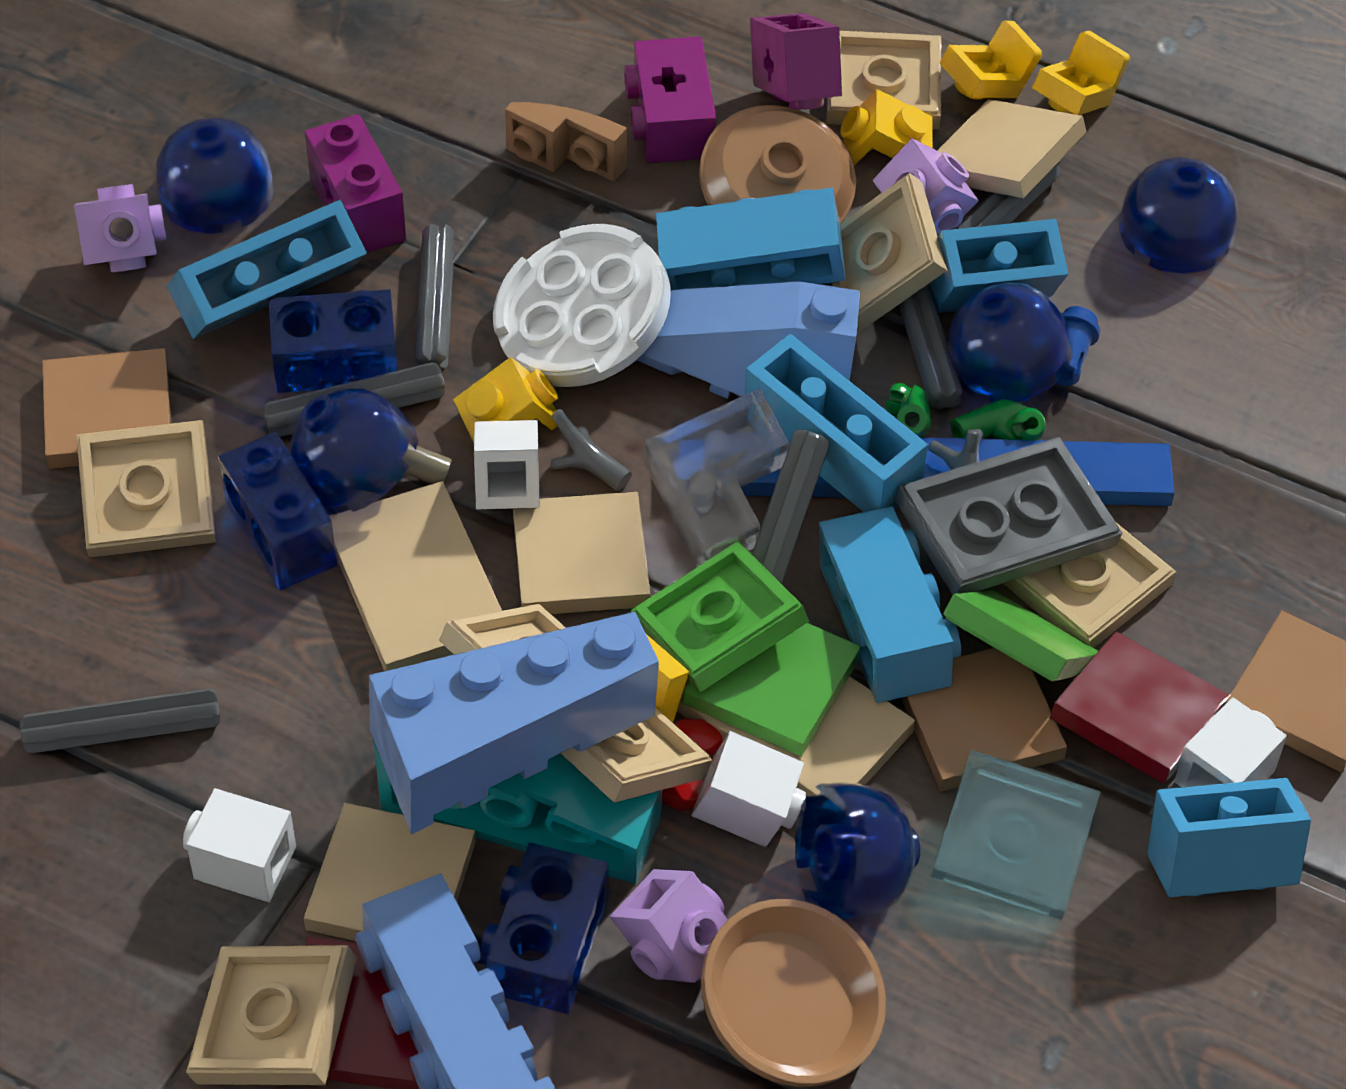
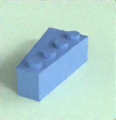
M636 613L623 614L369 675L370 731L410 833L413 834L432 825L433 815L459 803L465 809L487 798L488 788L518 773L526 779L547 769L548 759L570 748L581 752L655 716L659 660Z
M442 873L362 904L363 931L355 933L357 947L368 972L373 973L380 970L390 992L383 994L382 1000L392 1028L397 1035L408 1031L419 1053L410 1057L411 1068L419 1089H555L549 1076L538 1080L537 1071L532 1056L535 1055L534 1047L522 1025L511 1030L506 1028L505 1023L509 1022V1013L504 991L493 970L486 968L477 972L473 965L474 962L480 960L477 940Z

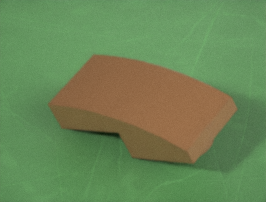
M511 102L505 108L506 149L525 161L533 162L555 172L568 159L575 162L582 169L593 171L613 182L627 168V128L587 112L551 104Z

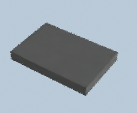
M1060 437L898 487L894 497V501L952 595L981 591L1115 547L1123 534Z

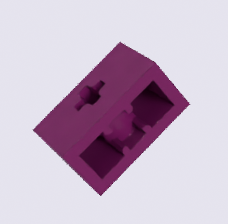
M806 13L750 18L753 86L772 94L773 100L789 102V108L791 109L820 108L824 106L823 98L842 96L839 26Z
M702 36L634 41V65H624L627 100L637 99V106L630 107L633 141L643 140L646 163L701 159L705 144L716 128V114Z
M360 114L305 130L309 176L323 205L326 206L341 200L367 253L406 241L403 192Z

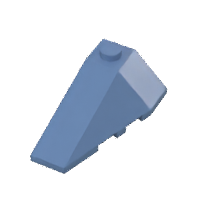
M806 282L670 290V306L664 325L650 347L637 359L641 363L670 375L682 371L711 383L709 391L728 399L731 393L744 397L746 368L791 333L846 379L850 380L857 337L860 291Z

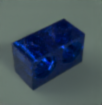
M391 289L269 298L271 355L277 393L320 390L398 371Z
M276 432L218 455L225 501L279 591L337 566L332 520Z
M529 842L520 867L515 865L509 866L500 894V905L506 907L499 925L488 924L481 942L480 960L478 961L479 964L493 970L504 991L505 998L569 1015L609 897V862ZM551 892L566 896L557 901H546L539 898L543 894ZM527 951H539L546 955L535 961H527L517 957Z

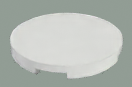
M589 224L560 231L561 238L542 247L527 260L521 257L510 269L497 293L493 310L494 332L498 336L504 353L508 358L512 357L530 373L535 369H539L553 386H583L604 380L622 371L636 361L650 347L666 320L671 292L669 278L662 262L640 235L615 225Z

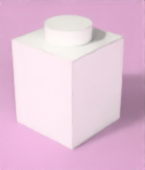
M537 420L475 422L474 466L476 509L540 508Z
M1232 697L1184 746L1174 782L1181 787L1267 780L1276 770L1287 735L1277 729L1275 724L1266 715L1249 709Z
M729 731L712 758L691 816L766 847L780 826L791 829L799 815L806 792L796 787L804 762Z
M214 788L203 812L196 810L191 815L183 836V848L188 850L193 878L270 903L296 848L291 811Z

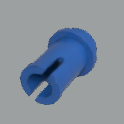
M1080 306L1066 308L1054 320L1053 330L1056 335L1048 357L1043 363L1042 372H1047L1045 377L1059 385L1070 386L1079 382L1082 373L1081 369L1089 347L1098 342L1101 333L1097 316L1089 309Z

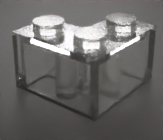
M761 388L645 441V466L697 567L737 541L748 551L755 547L760 524L741 487L782 468L789 442Z

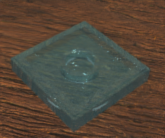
M971 749L931 877L1062 920L1068 906L1100 791Z

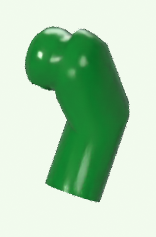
M901 382L892 385L889 400L886 399L885 403L886 411L893 416H897V420L918 437L924 438L931 428V416L926 391L916 384L913 388Z
M1002 399L953 418L950 421V429L953 438L966 439L968 430L980 429L983 432L982 439L991 437L1002 440H1039L1045 432L1046 421L1042 413L1037 409L1028 408L1017 402Z

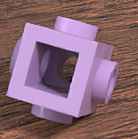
M911 139L873 179L881 193L909 173L922 181L937 236L943 230L957 228L963 221L965 214L979 201L965 183L969 178L968 172L954 157L948 153L934 150L914 139Z
M133 184L97 189L99 200L76 203L74 205L84 265L109 262L111 272L147 267L145 256L156 255L157 253L155 241L166 240L161 204L149 206L147 193L135 195ZM116 218H126L133 225V233L127 238L116 237L111 231V222Z
M653 869L609 916L632 946L631 957L645 974L656 980L666 979L693 983L701 979L703 960L711 940L728 920L723 914L725 908L720 897L710 887L701 883L693 871Z

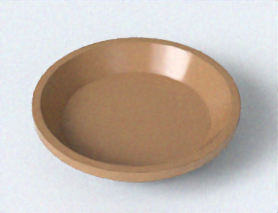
M764 105L739 111L729 116L715 128L708 138L701 155L699 167L700 185L708 206L736 202L744 198L757 199L796 193L801 190L833 188L839 221L841 223L845 220L855 197V169L845 145L827 125L797 109L777 105Z
M772 899L747 906L729 918L717 931L707 948L703 960L701 992L709 1022L725 1048L741 1064L761 1077L776 1083L795 1087H813L832 1083L848 1075L863 1063L871 1054L880 1038L886 1014V995L878 964L865 942L847 923L817 905L793 899Z

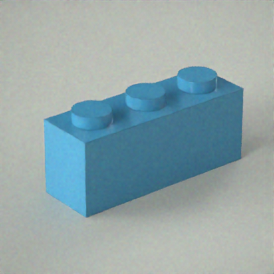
M833 188L801 190L796 193L757 199L744 198L736 202L702 207H684L674 211L656 213L659 259L667 272L670 290L786 282L824 284L846 280L840 221Z
M338 200L179 269L166 287L194 340L351 270L367 252L341 200Z
M791 333L746 368L743 413L787 449L796 430L811 431L828 439L830 446L819 476L863 512L893 506L894 510H896L898 505L894 501V497L898 487L923 479L928 444Z
M893 506L819 522L820 569L850 641L861 646L859 663L876 703L952 686L953 658L960 657L961 655L958 630L954 623L947 619L944 620L940 613L938 587L931 573H922L919 566V547L912 529L903 530Z

